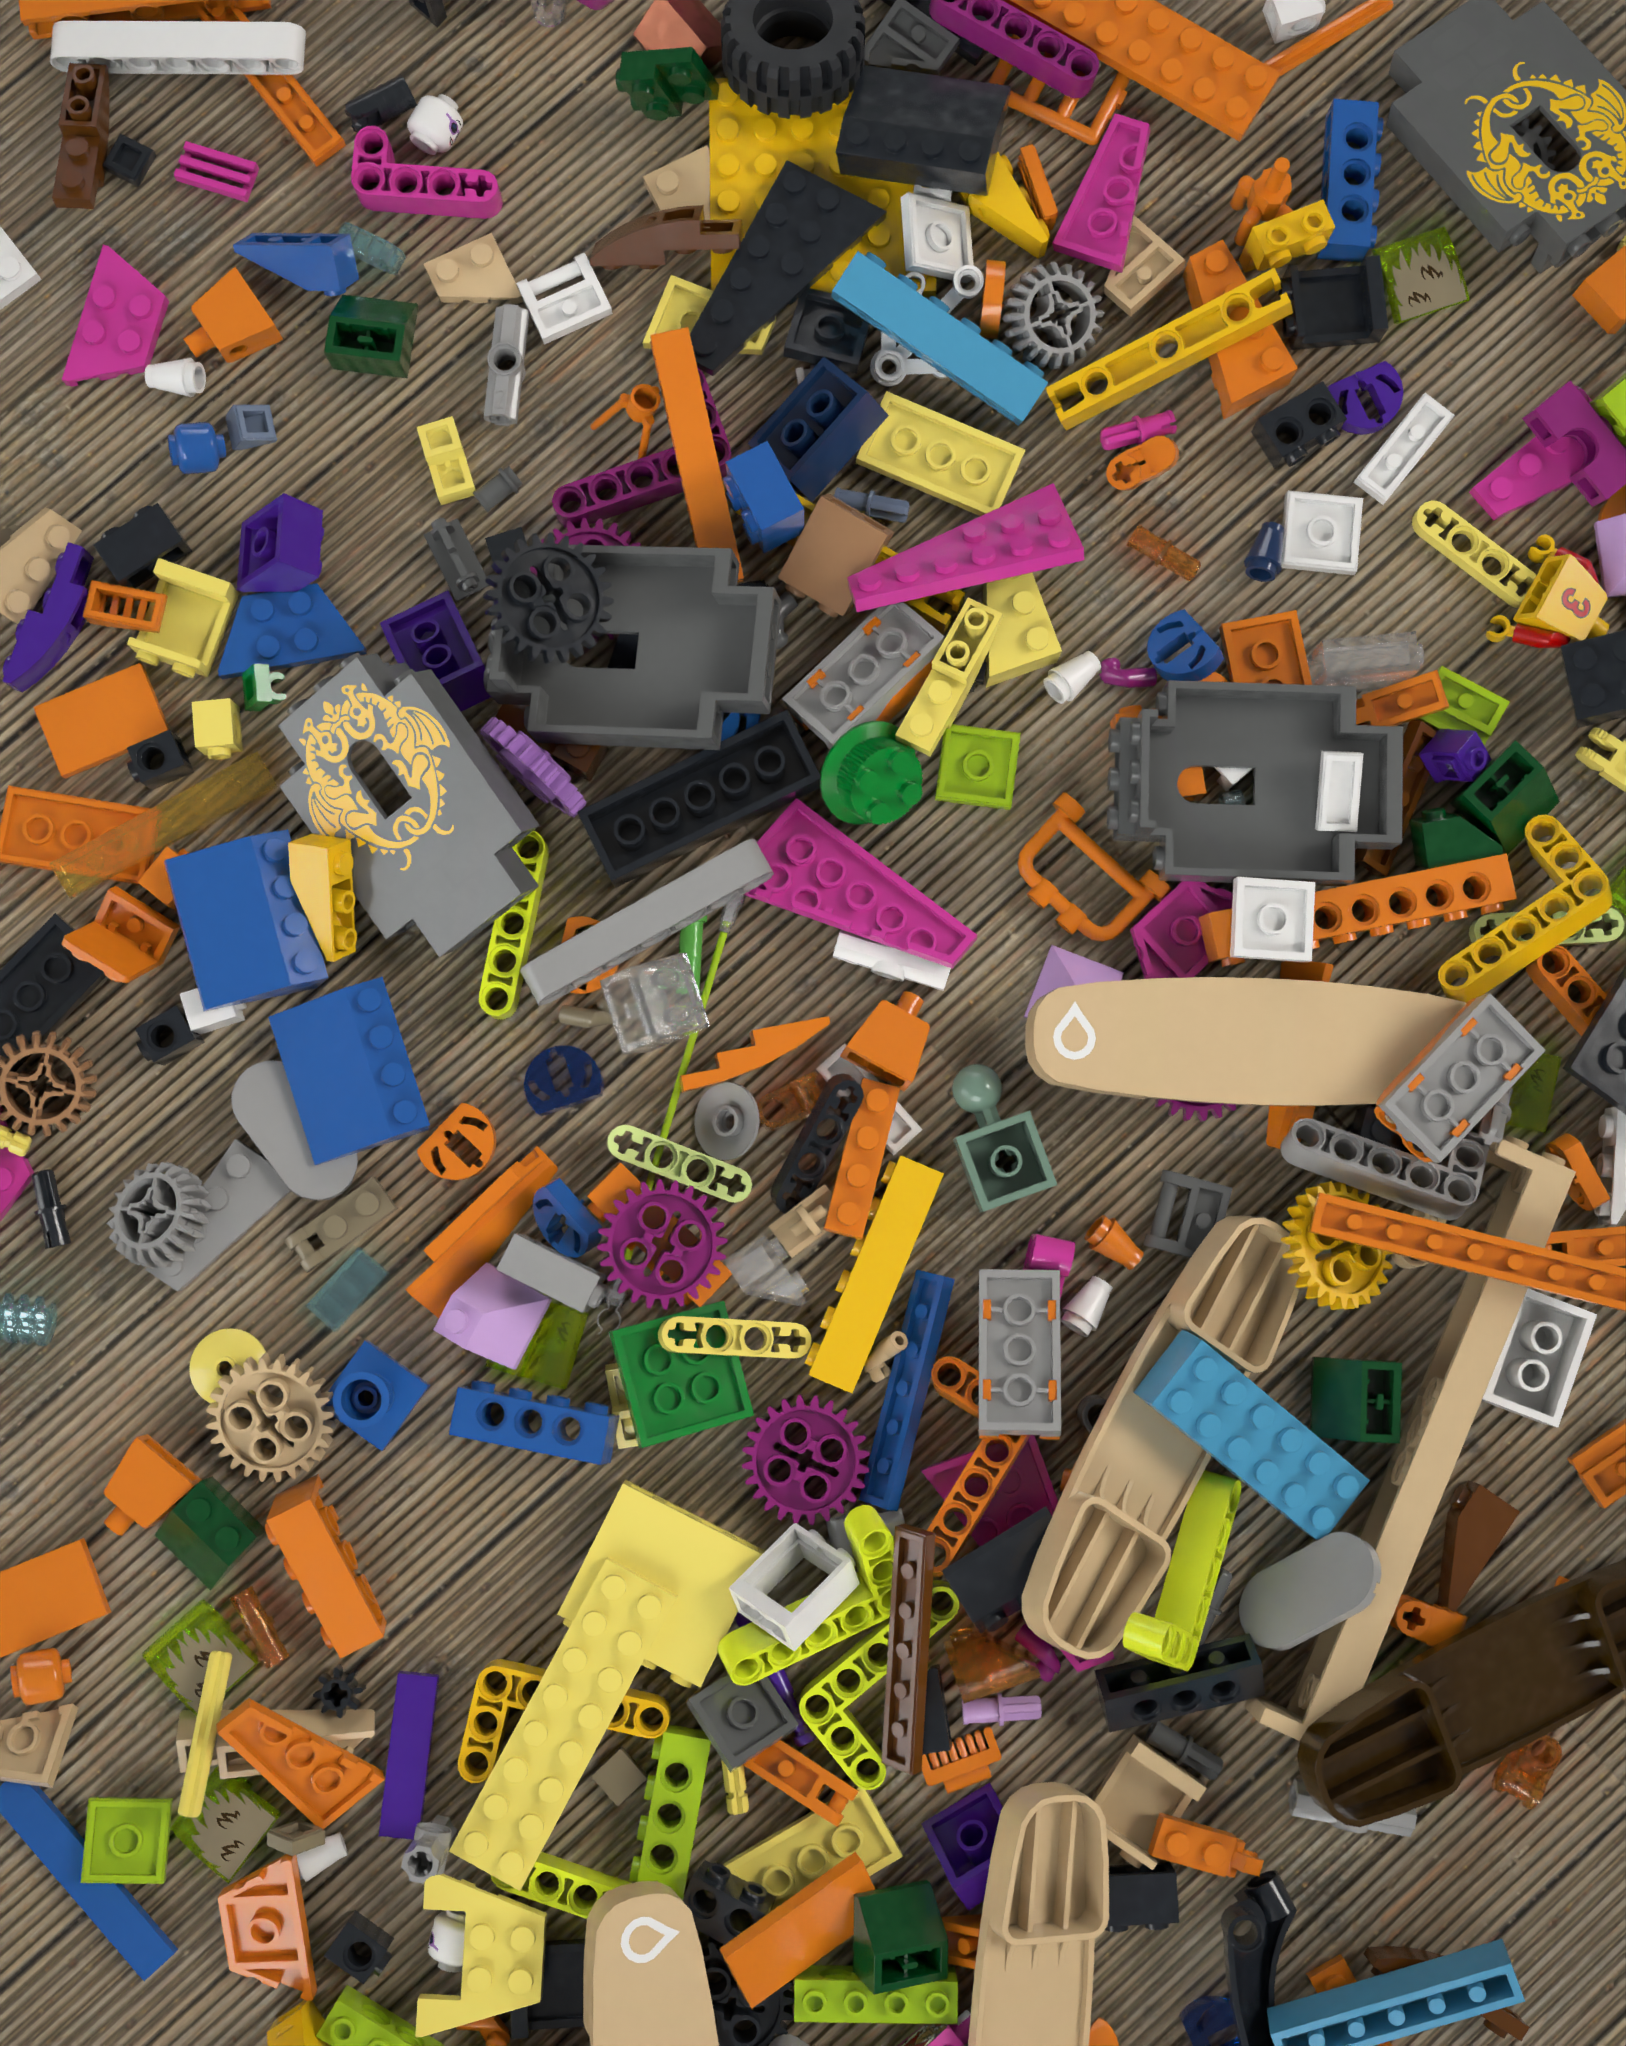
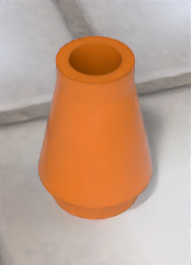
M1105 1215L1100 1216L1093 1222L1084 1236V1239L1090 1243V1249L1123 1265L1128 1270H1132L1144 1255V1252L1136 1246L1115 1218L1109 1219Z

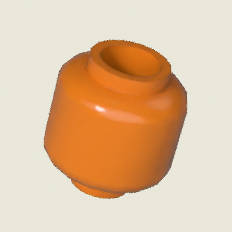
M56 1648L23 1653L18 1657L17 1665L10 1666L14 1698L21 1697L22 1702L26 1705L59 1700L64 1695L65 1684L73 1682L70 1658L62 1660L60 1652Z

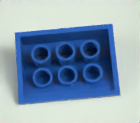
M288 829L244 837L164 861L203 1011L316 989L328 979L320 945L290 881L288 842L291 841Z
M383 977L342 988L268 1017L315 1166L429 1130L430 1123Z

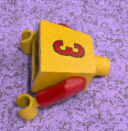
M1540 535L1535 543L1546 551H1541L1532 546L1527 555L1532 562L1543 564L1513 618L1518 624L1512 626L1507 617L1497 615L1490 622L1501 625L1504 632L1495 633L1487 631L1485 634L1487 639L1492 642H1500L1507 636L1512 637V641L1535 648H1561L1562 645L1582 641L1586 638L1590 639L1606 635L1609 630V624L1600 618L1599 614L1607 601V593L1599 585L1592 562L1564 547L1555 548L1554 539L1550 535Z

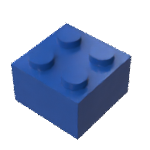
M768 441L725 462L727 476L723 478L727 488L725 494L733 511L741 510V515L745 522L742 526L752 545L758 543L763 553H766L801 534L804 529V508Z

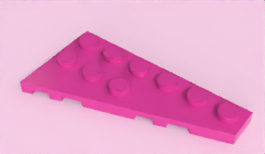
M1054 483L847 577L848 586L856 612H861L1084 561V547Z

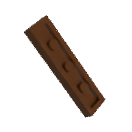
M1411 720L1403 736L1402 839L1430 775L1419 753L1437 733L1423 721ZM1400 845L1392 850L1356 848L1355 862L1375 875L1387 877Z

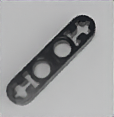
M836 1074L828 1080L770 1191L771 1199L779 1211L784 1214L816 1190L864 1097L863 1089L849 1074ZM848 1088L851 1091L848 1097L842 1096L839 1098L837 1096L839 1090L845 1091ZM829 1106H832L835 1110L838 1107L841 1111V1114L838 1115L834 1110L829 1108ZM824 1119H833L835 1121L833 1131L826 1136L817 1135L816 1130L819 1123ZM807 1153H815L817 1155V1160L813 1167L807 1170L799 1169L798 1163L803 1155ZM793 1174H795V1175H796L798 1178H800V1179H797V1180L795 1181L794 1178L792 1177ZM795 1190L797 1193L795 1198L788 1197L786 1200L783 1198L785 1192L792 1193Z

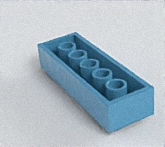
M1184 1329L1179 1332L1134 1390V1393L1299 1529L1315 1540L1330 1534L1370 1481L1207 1343Z

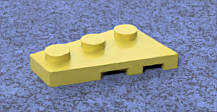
M670 275L643 340V348L652 349L650 335L686 327H689V332L691 333L714 291ZM776 316L775 320L766 329L762 328L746 343L747 346L738 354L762 355L775 325Z

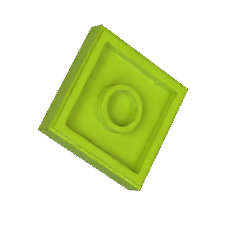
M952 724L950 729L946 728L942 739L935 800L1011 810L1021 733Z
M90 1797L88 1799L81 1883L164 1884L166 1882L173 1798Z

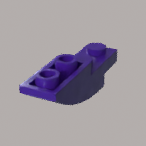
M70 542L67 543L65 552L60 553L56 561V577L53 586L45 592L43 614L28 609L25 619L20 620L15 633L17 642L12 655L6 658L3 665V682L16 691L23 693L46 675L68 651L86 621L82 617L88 596V590L84 585L94 557L82 546Z

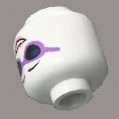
M439 94L438 97L430 95L422 97L407 122L412 143L430 155L449 151L463 127V119L457 112L458 105L451 98L443 94Z
M446 1910L439 1913L433 1922L428 1943V1953L433 1959L438 1961V1967L447 1972H461L463 1967L466 1915L464 1911Z

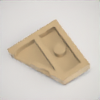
M707 145L643 176L644 185L658 211L682 206L704 205L705 220H710V150Z
M1134 215L1123 272L1110 270L1104 285V294L1131 317L1185 268V259Z
M492 233L424 263L426 272L440 301L443 303H460L464 300H469L473 303H489V300H510L511 304L523 302L522 295Z

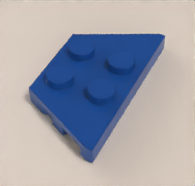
M314 583L306 585L297 592H263L242 596L218 668V675L223 680L242 676V673L253 664H269V671L348 658L355 653L365 655L367 652L364 645L320 586Z

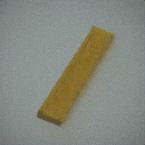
M255 752L49 864L68 897L72 899L278 786L259 753Z

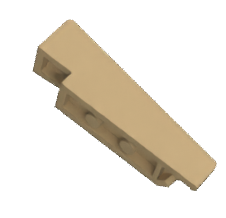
M322 1709L272 1710L352 1754L354 1748L365 1738L369 1737L371 1739L375 1735V1712L372 1709H346V1713L342 1718H338L336 1710L330 1709L325 1713H321ZM183 1710L179 1714L176 1745L180 1773L186 1772L198 1714L195 1710ZM222 1710L220 1720L233 1710ZM217 1733L211 1766H219L220 1779L261 1775Z

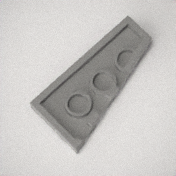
M235 1139L202 1186L209 1192L205 1201L212 1208L205 1212L204 1216L211 1223L202 1225L201 1232L205 1238H196L193 1242L196 1251H185L184 1261H173L171 1267L158 1266L157 1269H145L176 1291H182L215 1262L220 1254L230 1245L236 1243L247 1233L249 1228L274 1209L277 1203L288 1193L292 1192L266 1158L240 1140Z

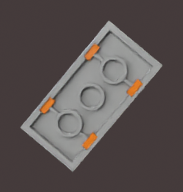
M904 602L878 607L788 692L782 700L794 721L804 730L810 729L826 743L830 750L836 741L851 728L869 721L889 722L918 695L932 670L931 663L941 647L945 636Z
M1490 993L1470 999L1383 1091L1377 1100V1107L1374 1109V1113L1383 1125L1402 1138L1404 1146L1415 1157L1424 1162L1439 1163L1546 1050Z
M979 1269V1438L999 1439V1434L1039 1435V1439L1060 1440V1270Z

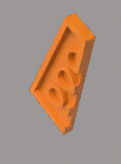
M250 1698L216 1724L217 1733L315 1826L322 1829L329 1826L385 1780L383 1770Z

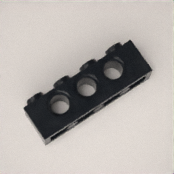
M1250 1633L1199 1645L1194 1663L1189 1671H1183L1147 1658L1094 1670L1099 1701L1109 1733L1265 1696L1262 1663Z

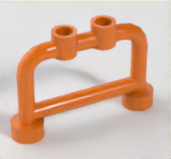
M1063 792L1052 803L1056 809L1055 813L1031 837L1019 853L1017 863L1019 873L1031 887L1027 896L1040 908L1044 909L1050 904L1059 912L1060 915L1055 921L1067 933L1073 935L1078 930L1084 936L1094 941L1104 942L1112 940L1127 928L1153 898L1160 902L1171 891V888L1165 881L1159 880V875L1150 869L1139 880L1134 878L1076 825L1086 812L1073 797ZM1058 831H1061L1133 897L1108 925H1095L1080 908L1068 901L1049 880L1042 877L1034 869L1033 859Z

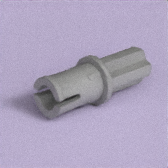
M1512 1087L1481 1119L1478 1135L1484 1138L1483 1143L1486 1145H1491L1492 1142L1500 1143L1503 1139L1505 1124L1510 1120L1512 1113L1509 1106L1513 1091Z

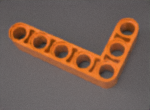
M1560 945L1555 946L1526 966V972L1532 981L1574 1029L1583 1036L1613 986L1604 992L1571 953ZM1544 955H1548L1554 960L1555 970L1553 973L1547 972L1542 966ZM1570 984L1575 985L1580 990L1581 997L1578 1003L1572 1001L1568 995Z
M945 1356L938 1359L931 1371L935 1391L946 1400L979 1419V1406L972 1400L973 1395L979 1391V1371L953 1356ZM946 1369L956 1370L961 1376L959 1382L953 1386L943 1385L938 1378ZM999 1434V1439L981 1440L927 1531L936 1533L935 1546L942 1548L946 1553V1559L942 1565L934 1567L933 1577L944 1575L941 1570L956 1561L1031 1435ZM993 1444H1002L1009 1452L1008 1457L1001 1462H993L986 1456L988 1447ZM972 1478H981L987 1483L988 1489L984 1495L974 1497L966 1492V1483ZM952 1512L962 1513L967 1518L966 1526L958 1532L948 1530L944 1525L947 1515Z

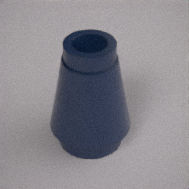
M1264 522L1244 560L1245 573L1251 579L1260 582H1270L1281 572L1284 533L1282 525L1276 522Z

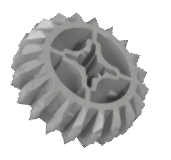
M1050 262L1046 268L1041 264L1034 266L1032 274L1029 272L1022 273L1020 275L1021 284L1016 283L1011 286L1010 290L1016 298L1005 300L1004 304L1012 309V313L1003 315L1002 320L1012 322V329H1008L1005 335L1007 337L1016 336L1017 340L1012 346L1014 351L1025 348L1022 360L1031 361L1035 358V366L1038 368L1045 367L1048 363L1050 369H1058L1061 363L1067 367L1075 363V358H1085L1087 355L1085 347L1092 348L1097 344L1091 334H1097L1103 330L1099 324L1095 323V319L1103 317L1105 313L1102 310H1095V303H1099L1102 297L1100 295L1091 296L1090 291L1094 288V282L1082 283L1085 272L1079 270L1072 274V265L1064 264L1059 268L1056 262ZM1053 285L1063 289L1073 302H1065L1059 295V292L1054 291ZM1037 293L1038 296L1035 298L1036 312L1030 317L1031 302ZM1054 310L1055 312L1065 310L1064 313L1057 315V318L1054 320L1042 322V319L1049 317V314H1052ZM1077 314L1076 326L1072 334L1070 324L1072 318ZM1040 329L1045 332L1048 340L1053 341L1054 347L1043 343L1033 330Z
M161 1162L159 1165L148 1163L145 1170L135 1169L134 1180L123 1179L125 1189L123 1192L114 1193L118 1198L117 1204L109 1207L114 1217L106 1223L114 1230L109 1238L117 1244L115 1250L129 1259V1262L150 1269H157L158 1266L171 1267L173 1261H184L185 1251H196L193 1242L196 1238H205L201 1232L202 1225L211 1222L204 1216V1213L212 1208L205 1201L209 1192L205 1190V1187L201 1186L202 1180L198 1176L189 1172V1169L183 1166Z

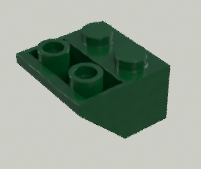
M343 294L329 315L324 353L334 370L408 379L418 304Z
M1515 740L1505 747L1484 768L1474 782H1470L1450 804L1473 826L1503 846V854L1507 853L1508 855L1526 837L1525 827L1527 823L1538 815H1548L1560 801L1544 766Z
M1312 1357L1310 1431L1322 1438L1400 1444L1402 1363L1389 1360Z
M928 1880L854 1894L853 1972L874 1995L948 1979V1937L931 1883Z

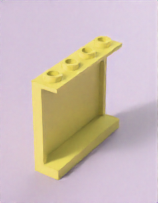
M625 1480L557 1615L565 1618L563 1624L569 1628L605 1560L609 1557L677 1595L675 1603L641 1665L652 1670L659 1666L671 1672L669 1677L674 1682L687 1688H691L692 1684L701 1688L718 1653V1644L727 1635L738 1612L729 1587L766 1550Z

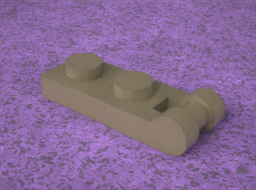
M372 1177L303 1228L288 1236L284 1242L291 1251L295 1249L302 1259L300 1262L301 1266L308 1273L396 1211L398 1207L378 1179ZM316 1234L324 1243V1246L317 1251L308 1242Z

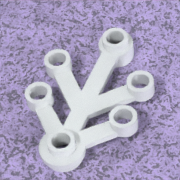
M964 265L956 271L952 280L953 287L941 299L950 308L948 313L963 298H973L981 291L984 277L976 266ZM919 272L908 273L906 277L909 279L916 278L920 281L921 288L917 292L922 295L926 285L924 276ZM963 277H970L974 281V287L970 290H965L961 287L960 280ZM881 332V350L875 353L870 363L871 375L878 384L892 387L901 383L906 375L933 374V376L939 379L947 378V376L939 373L922 359H908L912 352L900 344L896 348V341ZM885 361H892L895 364L896 371L893 374L883 372L882 364Z

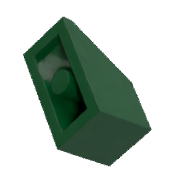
M1445 808L1427 809L1421 812L1422 817L1409 820L1415 865L1431 869L1503 854V846L1461 816L1446 812Z

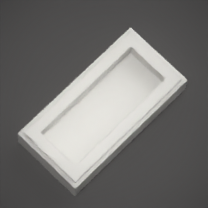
M1321 751L1316 830L1357 832L1363 753Z

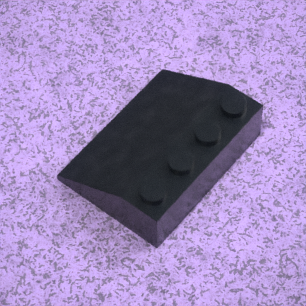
M864 65L845 111L837 143L836 156L840 174L988 196L1011 86Z

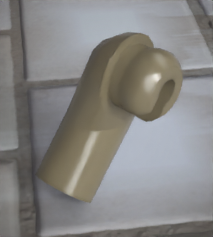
M600 998L597 1001L596 1010L563 1005L559 1012V1021L561 1024L582 1028L611 1024L618 1016L615 1014L618 1004L615 1000Z

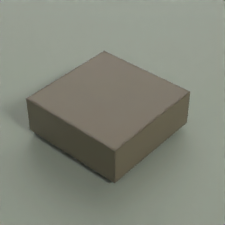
M621 1746L592 1773L591 1777L610 1799L619 1806L647 1780L648 1775Z
M301 1819L273 1828L267 1832V1846L290 1856L325 1844V1830Z

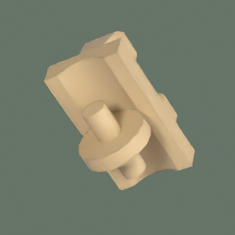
M825 1184L768 1226L792 1258L827 1232L823 1230V1226L828 1214L827 1211L832 1193Z

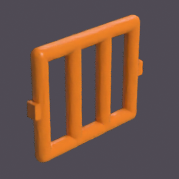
M1013 34L1012 37H1010L1012 39H1020V37L1015 34ZM1045 52L1043 55V57L1053 58V56L1047 52ZM1000 59L988 83L1004 85L1013 65ZM1077 70V76H1086L1082 71ZM1118 71L1090 127L1070 118L1080 98L1074 99L1064 95L1057 111L1037 103L1045 83L1032 77L1023 96L1014 91L1010 92L1008 107L1088 145L1094 146L1099 143L1115 110L1121 109L1128 92L1125 90L1131 78Z

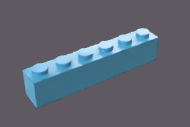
M857 251L833 288L831 298L1019 426L1049 383L1042 378L1044 372L1028 361L1021 364L1012 358L1013 351L1002 342L994 339L991 343L979 335L981 329L972 321L966 318H962L959 321L948 313L950 308L940 299L931 296L929 300L916 291L918 288L917 284L908 277L899 274L896 278L884 269L886 263L870 252L863 255Z
M1499 1939L1267 2008V2015L1274 2046H1375L1525 2002L1504 1941Z

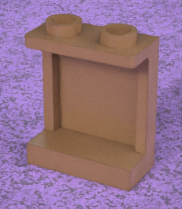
M822 495L778 578L786 583L785 589L801 598H805L807 595L818 601L817 607L824 613L832 617H837L838 615L845 616L854 607L847 577L873 566L882 548L890 542L894 531L833 495Z

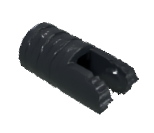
M400 74L345 104V113L352 120L351 126L353 131L358 133L360 129L366 126L378 127L398 117V115L415 108L417 104L405 79Z

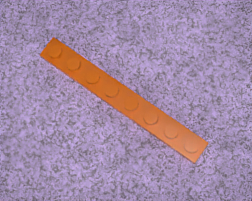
M1320 1192L1317 1194L1309 1228L1310 1233L1626 1312V1268Z

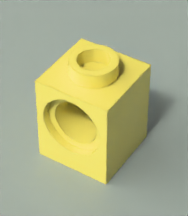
M231 698L192 702L196 749L213 760L231 758V753L243 752L240 707Z

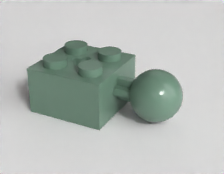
M971 1064L962 1068L953 1080V1097L959 1107L969 1113H974L979 1129L955 1137L953 1142L979 1212L993 1209L1056 1186V1179L1030 1110L1001 1121L996 1108L1002 1094V1083L998 1074L992 1068L983 1064ZM998 1152H1003L1005 1157H1013L1014 1163L1009 1166V1173H1005L1003 1168L997 1169L995 1161L999 1159Z

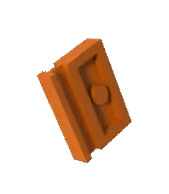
M1626 1418L1567 1458L1569 1463L1578 1472V1476L1599 1507L1607 1508L1626 1494Z

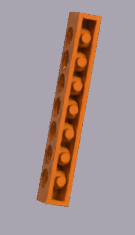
M1507 853L1316 891L1314 916L1317 910L1324 912L1327 916L1328 924L1325 929H1322L1316 924L1314 919L1312 949L1320 948L1319 940L1329 938L1333 939L1334 945L1357 940L1356 933L1370 931L1371 937L1394 933L1393 926L1404 923L1407 924L1408 930L1431 925L1430 918L1443 916L1444 922L1468 918L1467 911L1480 908L1481 915L1505 910L1503 903L1517 899ZM1465 881L1471 883L1474 888L1472 899L1468 898L1463 891ZM1428 888L1433 889L1438 896L1436 906H1432L1427 901L1426 892ZM1391 895L1397 897L1401 902L1399 914L1393 912L1389 906ZM1354 902L1360 904L1364 909L1365 916L1362 922L1355 919L1352 914ZM1232 908L1207 913L1199 917L1208 963L1221 960L1222 967L1245 963V958L1230 957Z

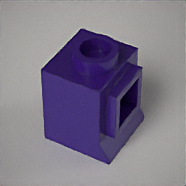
M1440 729L1419 753L1421 760L1435 783L1445 780L1474 782L1492 760L1480 737L1474 730Z

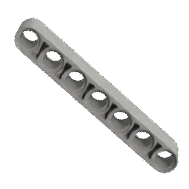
M746 840L525 964L520 969V972L537 1004L540 1006L546 1005L769 880L774 875V872L756 840Z

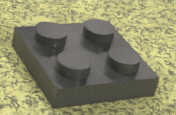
M727 1674L689 1698L686 1703L730 1773L796 1730L799 1726L768 1677L746 1686H739Z

